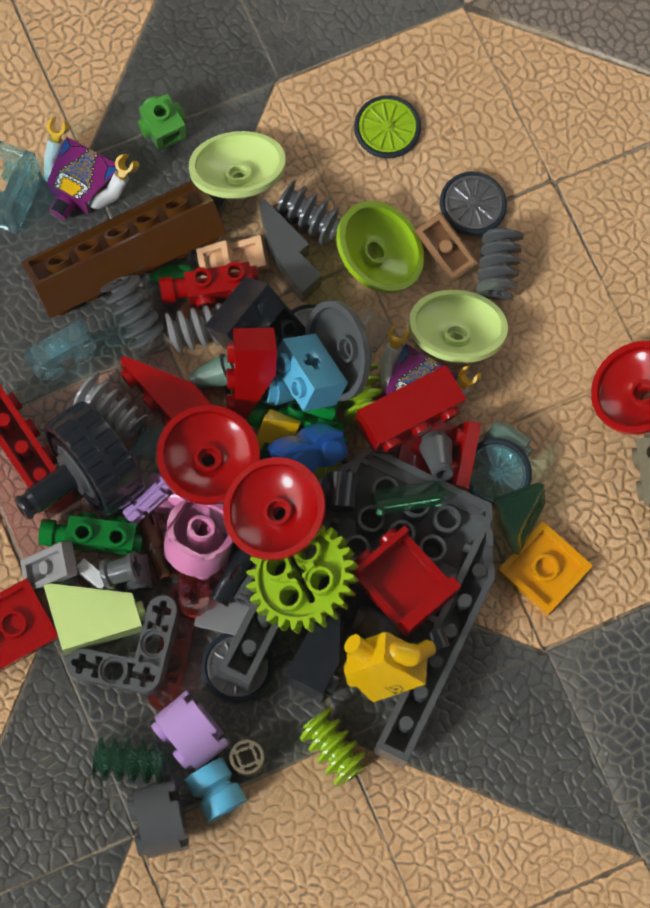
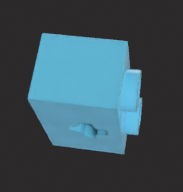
M316 333L282 339L277 350L276 371L284 380L291 395L296 399L301 409L308 411L336 405L348 382Z

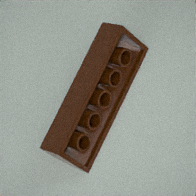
M191 180L21 261V264L49 318L69 313L73 307L83 302L97 300L102 295L100 288L114 279L126 275H142L155 272L162 264L168 261L184 258L195 248L215 243L220 236L227 234L213 199L208 193L199 189Z

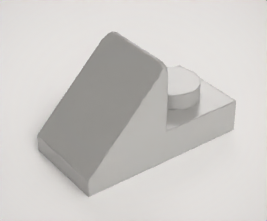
M72 542L57 543L20 561L23 580L27 578L35 592L44 591V585L50 583L68 586L77 583L78 573Z

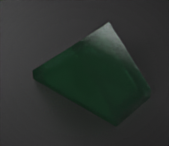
M535 483L494 498L495 517L514 554L520 555L546 504L544 484Z

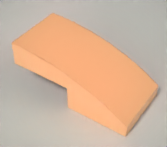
M261 235L231 244L224 240L196 249L199 268H213L225 266L231 262L242 263L249 261L250 266L256 265L258 272L270 269L265 238ZM233 269L229 273H235L240 271L237 269Z

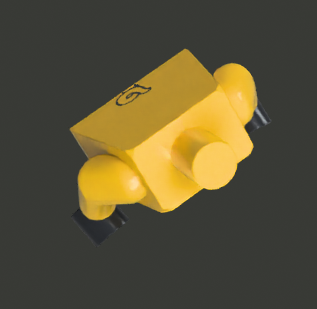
M437 629L425 635L426 640L417 645L407 643L386 632L367 639H363L357 634L350 636L344 646L347 660L343 667L347 684L350 687H357L373 703L426 685L427 659L439 652L440 649L450 646L445 630Z

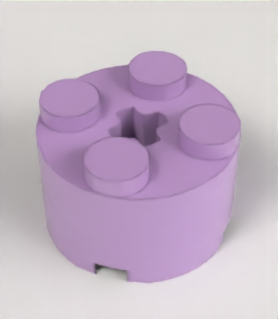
M186 690L154 716L156 722L151 727L163 742H171L175 746L176 750L173 752V755L185 769L189 768L191 770L195 768L198 770L231 743L226 738L220 740L219 737L224 734L222 729L200 703L196 705L193 700L189 702L194 696Z

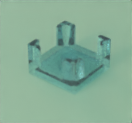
M0 141V159L5 160L2 179L8 181L4 192L0 191V228L19 234L43 177L35 153Z

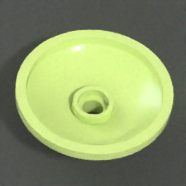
M235 131L214 136L199 145L189 160V173L193 183L202 191L224 199H243L261 194L276 184L286 169L285 152L281 145L269 136L250 131Z
M442 290L421 298L414 305L409 317V330L417 345L430 355L453 363H472L493 356L503 347L507 338L508 323L502 310L486 297L464 290Z

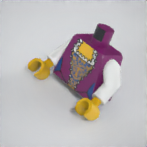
M56 116L49 119L46 128L52 136L47 139L44 153V179L47 182L50 194L56 197L49 211L57 218L65 221L73 208L85 214H90L94 209H101L117 201L129 181L128 174L134 173L139 169V162L133 161L130 167L127 168L125 161L129 154L119 155L114 163L69 137L63 140L61 137L69 131L70 123L67 120L63 121L62 130L58 131L55 128Z
M396 324L392 325L388 331L390 342L386 344L380 362V386L385 391V396L443 366L407 344L402 349L400 345L407 340L410 331L407 328L404 337L397 338L394 335ZM471 365L460 369L458 374L450 370L464 396L469 392L468 386L476 384L481 379V373H478L473 380L467 378L466 371Z

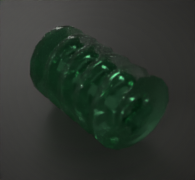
M99 737L94 749L93 780L99 771L102 781H108L113 772L116 782H121L125 773H127L129 781L135 783L141 773L145 784L150 783L153 774H155L157 783H162L165 773L166 749L161 750L158 740L154 741L151 749H147L145 739H141L137 749H133L131 738H127L123 748H120L116 737H113L110 746L106 747L103 737Z

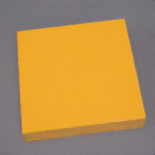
M542 521L500 566L497 572L542 613L548 616L593 565Z

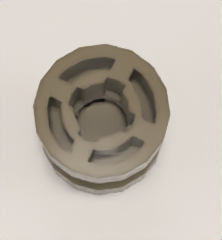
M248 739L236 743L231 749L229 756L235 773L247 778L260 773L265 762L261 746L255 741Z

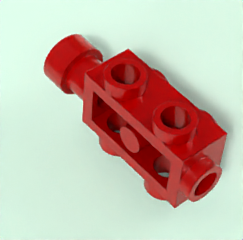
M249 261L242 263L231 262L225 266L213 268L200 267L194 271L184 272V278L172 279L170 276L158 279L163 304L175 303V299L188 297L190 307L197 306L198 309H203V306L212 308L216 306V303L224 302L245 276L259 281L256 265L250 266ZM233 269H237L240 271L235 273H229ZM199 275L207 276L206 278L196 279Z

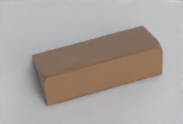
M441 211L414 230L451 282L479 268V263Z

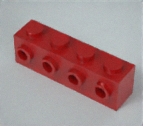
M0 385V447L26 487L29 488L57 469L54 465L58 463L57 457L49 445L42 448L36 439L41 435L30 418L24 421L18 412L23 408L13 392L6 394ZM73 491L43 511L48 519L76 502Z

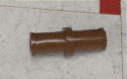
M151 511L149 514L146 512V516L137 523L145 543L142 548L145 554H149L157 581L166 580L177 575L178 572L164 557L165 538L163 537L155 511Z

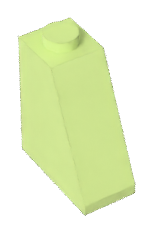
M51 583L44 585L57 634L65 655H69L77 649H88L142 631V622L146 615L142 601L135 602L132 593Z

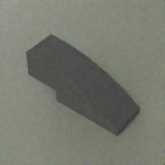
M263 199L260 202V216L269 252L287 285L303 302L321 286L322 275L305 259L309 255V243Z

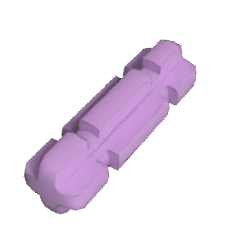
M161 475L158 477L159 482L154 481L135 499L137 502H131L123 509V514L128 521L137 524L146 516V511L148 513L151 512L169 495L168 491L171 489L166 485Z

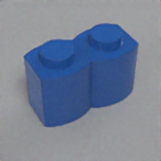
M326 423L311 424L302 429L296 436L281 437L266 448L269 458L283 457L295 460L306 466L312 473L318 467H329L339 463L349 454L343 433Z

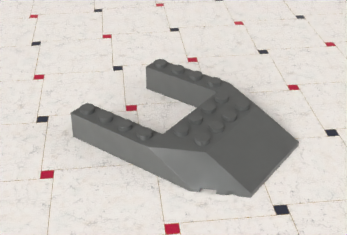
M369 446L359 453L355 459L345 463L336 470L359 475L358 510L351 513H338L326 510L323 523L326 531L329 528H333L338 533L337 537L342 536L348 542L345 548L349 547L354 552V555L349 560L355 561L366 550L372 553L382 544L379 540L389 530L395 528L398 531L405 525L410 530L409 536L448 579L453 576L461 585L459 593L420 626L430 632L444 629L450 646L440 649L439 652L427 659L426 685L401 693L373 754L405 768L495 579L492 504L445 481H436L432 475L382 451L374 454ZM316 547L307 551L305 560L314 557L317 550ZM295 556L291 557V559L297 566L302 576V579L299 582L304 584L305 581L303 579L302 574L305 571L297 565ZM286 563L280 564L276 568L275 576L284 572ZM330 577L323 578V580L330 582ZM358 583L348 585V588L356 596L376 605ZM294 593L290 596L288 606L294 604L299 593ZM254 603L250 605L218 668V678L247 692L250 691L281 630L278 627V622L272 625L266 621L267 615H260L256 611L259 605Z

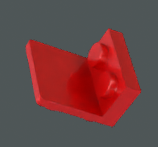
M438 420L431 424L432 429L428 432L443 431L452 440L453 476L445 482L462 490L468 489L482 424L469 420L457 426ZM411 434L402 439L403 444L399 446L397 459L432 475L419 449L421 439L425 434L416 438Z

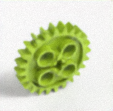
M323 525L315 540L305 550L295 555L297 565L305 571L302 575L308 588L314 595L315 601L313 603H310L307 588L299 582L302 576L291 557L277 561L250 557V560L257 565L256 569L246 572L247 575L255 579V581L246 585L250 591L256 592L252 595L250 601L255 605H259L256 611L262 616L267 615L266 621L270 624L275 625L278 622V627L283 631H286L291 626V630L295 633H300L302 625H304L309 632H314L315 622H318L325 628L327 627L326 617L328 615L336 620L339 619L335 610L338 606L344 609L349 607L343 598L344 596H355V593L348 588V585L358 582V578L350 574L351 571L358 568V565L354 561L349 560L354 555V552L349 547L345 548L348 542L342 536L337 537L338 533L333 528H329L326 531V527ZM316 547L317 550L314 557L305 560L307 551ZM286 563L284 572L275 576L276 568L280 564ZM330 577L328 586L323 590H318L320 581L323 578ZM294 593H299L297 602L294 605L288 606L290 596Z

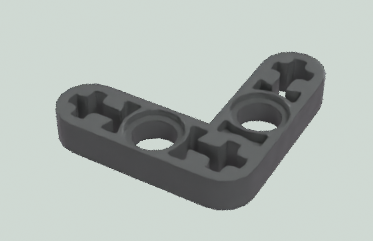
M159 595L150 601L134 659L89 649H77L68 656L66 661L68 673L82 682L144 695L157 693L162 689L181 617L180 606L171 597L166 595ZM165 604L172 610L170 615L163 617L162 626L168 628L166 633L160 629L152 628L153 624L160 627L161 616L157 614V610L164 609ZM161 636L164 640L162 651L157 654L149 653L147 649L149 640L152 637ZM86 657V661L99 666L98 672L93 669L84 668L81 674V670L76 667L77 662H83ZM113 663H121L124 668L122 677L116 681H110L107 676L109 666ZM150 670V674L155 676L154 682H148L146 687L145 683L139 679L131 678L132 671L136 674L147 675Z

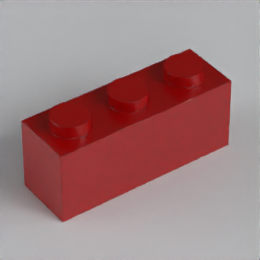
M444 365L360 408L356 414L355 421L374 454L382 449L387 453L402 445V439L413 434L416 438L432 429V423L440 419L443 422H448L461 414L460 409L466 401V397L447 365Z

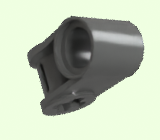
M130 552L120 559L113 560L107 558L100 561L99 573L107 589L132 594L144 593L153 589L147 554Z

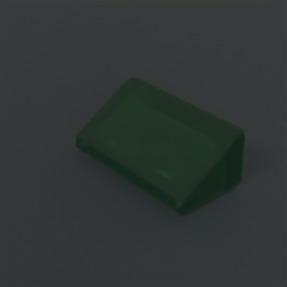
M430 481L374 490L372 495L376 514L384 515L442 506L446 498V491L439 481Z

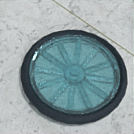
M490 438L477 444L468 491L472 495L497 507L511 505L519 501L526 494L532 480V468L525 452L518 445L502 438Z

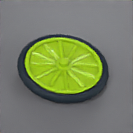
M391 95L378 96L366 102L359 109L355 117L354 133L361 147L369 154L385 159L397 158L408 153L418 142L421 133V120L415 108L406 100Z

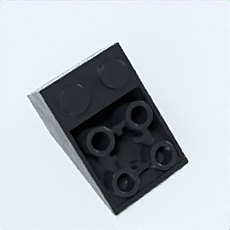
M246 276L204 326L226 350L227 343H233V329L274 327L277 350L282 339L304 336L306 329L269 284Z

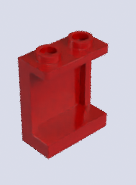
M404 525L398 531L395 528L389 530L379 540L382 545L372 553L369 550L363 552L354 561L358 568L352 574L358 578L357 583L402 634L408 638L459 593L461 585L453 576L448 579L409 536L410 530Z

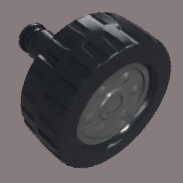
M81 401L61 412L49 421L44 428L47 441L60 466L26 489L24 494L21 496L17 495L14 502L26 519L31 520L36 513L43 512L76 489L99 513L104 516H111L138 498L145 490V483L134 459L110 424L94 407L87 402Z

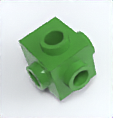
M168 93L163 96L150 97L139 107L141 119L137 121L138 126L145 138L151 137L158 152L187 138L186 126L183 122L186 119L185 113L178 101L172 102Z

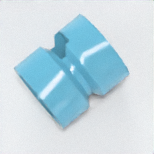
M223 757L203 766L184 780L193 796L202 799L199 807L209 823L230 813L247 801L239 784L230 782L233 774Z

